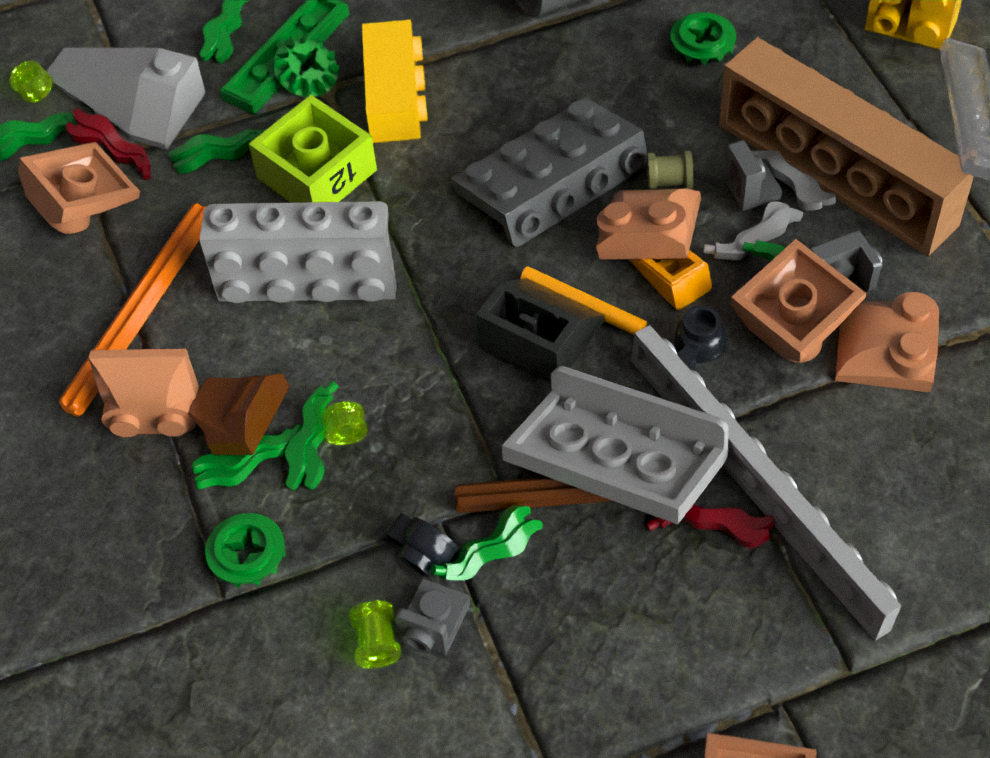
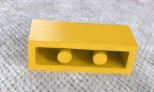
M411 20L362 24L366 115L369 134L372 135L373 143L421 139L420 121H428L425 95L418 96V91L425 90L423 65L416 66L415 61H423L421 36H413Z

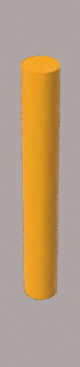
M529 266L521 274L520 279L527 278L604 314V322L632 335L647 325L646 320Z

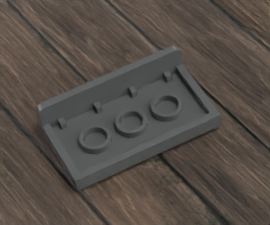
M585 97L582 100L573 102L567 109L552 118L538 123L535 128L517 139L505 143L499 150L484 159L470 164L464 171L451 178L452 184L457 194L502 224L508 242L519 247L646 167L647 155L644 133L641 128Z

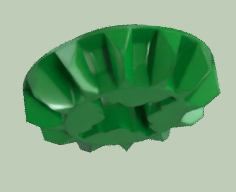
M697 12L686 15L679 19L671 30L670 43L674 45L675 55H685L687 63L695 59L701 60L704 66L709 59L721 63L724 55L732 54L736 42L734 26L726 18L709 12ZM710 34V41L705 40L702 44L696 43V40L701 41Z
M306 35L300 40L289 38L283 46L278 47L273 61L274 73L279 83L289 92L301 97H308L310 95L318 97L330 91L336 83L340 67L335 61V51L329 52L324 48L322 40L317 43L309 41ZM312 58L314 62L313 67L309 68L307 72L304 71L301 76L299 74L301 62Z
M242 513L231 516L222 521L211 532L205 547L207 564L220 582L223 580L230 582L238 589L241 584L254 583L259 586L262 578L270 573L277 574L278 564L282 558H285L283 533L273 520L264 515ZM251 536L253 547L258 553L249 554L247 561L241 564L238 553L235 550H243L246 543H249Z

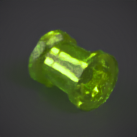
M374 600L360 603L349 611L351 626L356 629L358 648L355 650L354 657L358 666L368 669L382 668L397 662L401 658V646L398 642L394 641L391 621L394 619V612L391 603Z

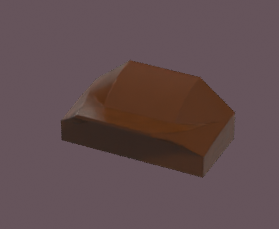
M283 373L240 378H206L196 398L190 405L188 415L204 432L207 446L213 455H253L290 385Z

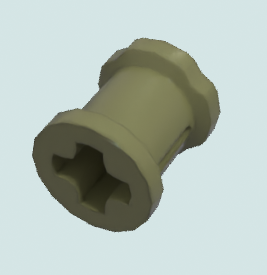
M685 150L682 155L656 156L654 152H647L646 173L648 190L656 189L660 186L683 185L684 188L692 189L693 159L691 150Z

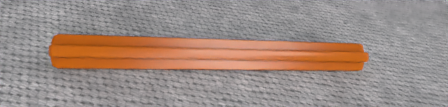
M196 203L189 208L93 350H126L199 242L203 213L206 206L203 207ZM89 356L59 399L62 410L76 417L83 415L99 391L90 365Z

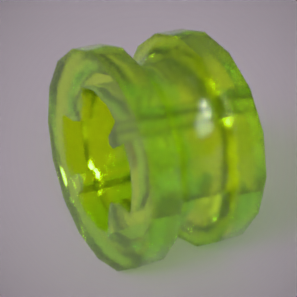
M36 61L21 63L14 69L10 77L12 89L19 93L21 98L27 102L42 100L48 95L53 85L50 74Z
M344 401L335 403L326 408L322 414L323 424L326 426L325 436L330 443L335 445L353 444L363 439L368 433L367 423L364 421V408L356 402Z

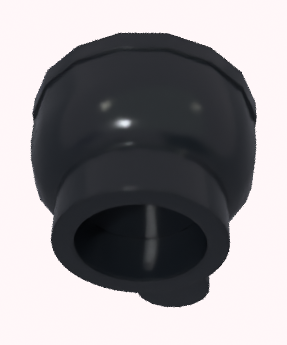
M708 306L690 308L676 328L674 344L678 352L677 356L690 370H695L696 363H709L719 358L725 349L726 331L719 314Z
M400 513L386 533L389 539L402 546L396 554L397 557L414 571L427 578H430L432 575L430 573L432 565H441L443 562L449 563L459 550L458 546L449 537L431 524L418 517L411 519L403 513Z

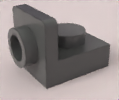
M745 140L728 145L725 182L742 211L780 200L782 189L768 166L762 162L758 155L754 156Z
M860 230L810 249L846 278L854 274L866 292L876 289L880 271L883 267L882 258L878 249L874 245H869Z
M423 578L408 609L400 608L395 617L399 639H402L405 645L417 652L430 653V651H434L446 656L470 607V596Z

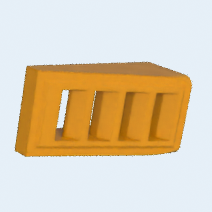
M690 250L688 258L663 260L628 259L661 296L677 310H681L712 288L708 264Z

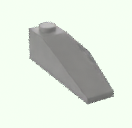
M63 48L44 74V78L48 83L74 101L83 102L94 110L95 115L101 114L107 117L130 140L164 150L170 147L206 93L197 59L162 48Z

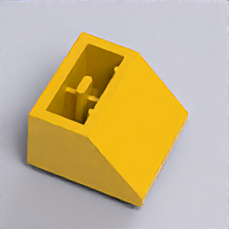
M870 0L865 30L944 51L958 19L962 0Z

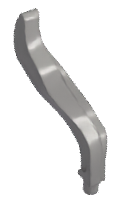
M751 151L754 156L758 155L775 178L793 189L796 202L802 210L814 211L821 209L823 206L835 204L836 195L834 193L822 191L816 179L789 165L780 155L779 151Z
M770 202L767 204L762 221L759 224L740 232L731 244H720L718 242L715 245L704 244L703 253L714 254L716 259L741 261L748 254L747 251H743L744 242L755 244L756 240L766 242L785 233L789 223L801 221L803 212L790 208L788 204L782 202Z

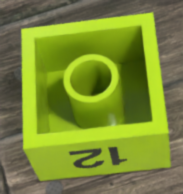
M312 95L308 96L249 143L257 179L291 203L340 202L377 171L372 135Z

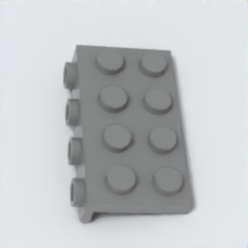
M384 202L210 204L204 209L199 240L218 301H229L232 303L275 301L283 303L303 300H319L322 302L365 300L372 302L396 299L397 285L388 234L389 212L388 206Z
M558 366L551 373L552 391L502 445L503 461L679 524L728 459L729 426L722 418L565 366Z

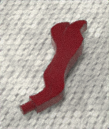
M78 108L73 110V116L77 125L68 122L66 129L69 137L74 142L80 144L96 142L104 147L115 162L134 164L144 180L151 178V165L145 150L140 145L129 143L121 138L107 117L101 114H86Z
M695 504L692 505L681 520L696 529L722 530L744 548H756L764 544L770 538L769 530L775 525L773 515L753 517L738 508L713 509L699 507ZM655 516V518L645 524L651 532L659 526L664 529L672 522Z

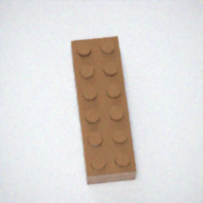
M759 37L724 65L719 126L741 140H745L746 143L759 151H779L780 155L789 165L816 179L821 190L827 193H834L837 200L928 257L960 226L976 170L975 165Z

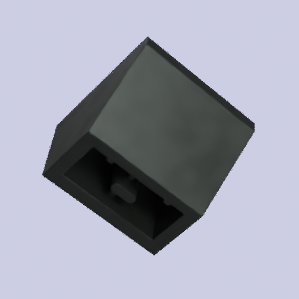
M527 278L500 282L475 314L479 348L548 382H551V373L558 366L572 367L605 321L604 314Z

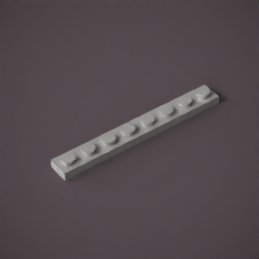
M650 325L635 332L631 362L663 399L722 418L727 422L729 426L728 459L723 464L724 469L766 516H774V526L875 641L890 632L901 608L892 588L884 581L878 580L864 565L857 549L853 545L845 543L830 527L823 511L816 506H812L798 491L793 478L787 472L778 469L766 455L760 441L753 436H749L736 422L731 409L726 404L719 403L706 388L700 374L695 370H690L677 356V352L669 340L666 338L662 339Z

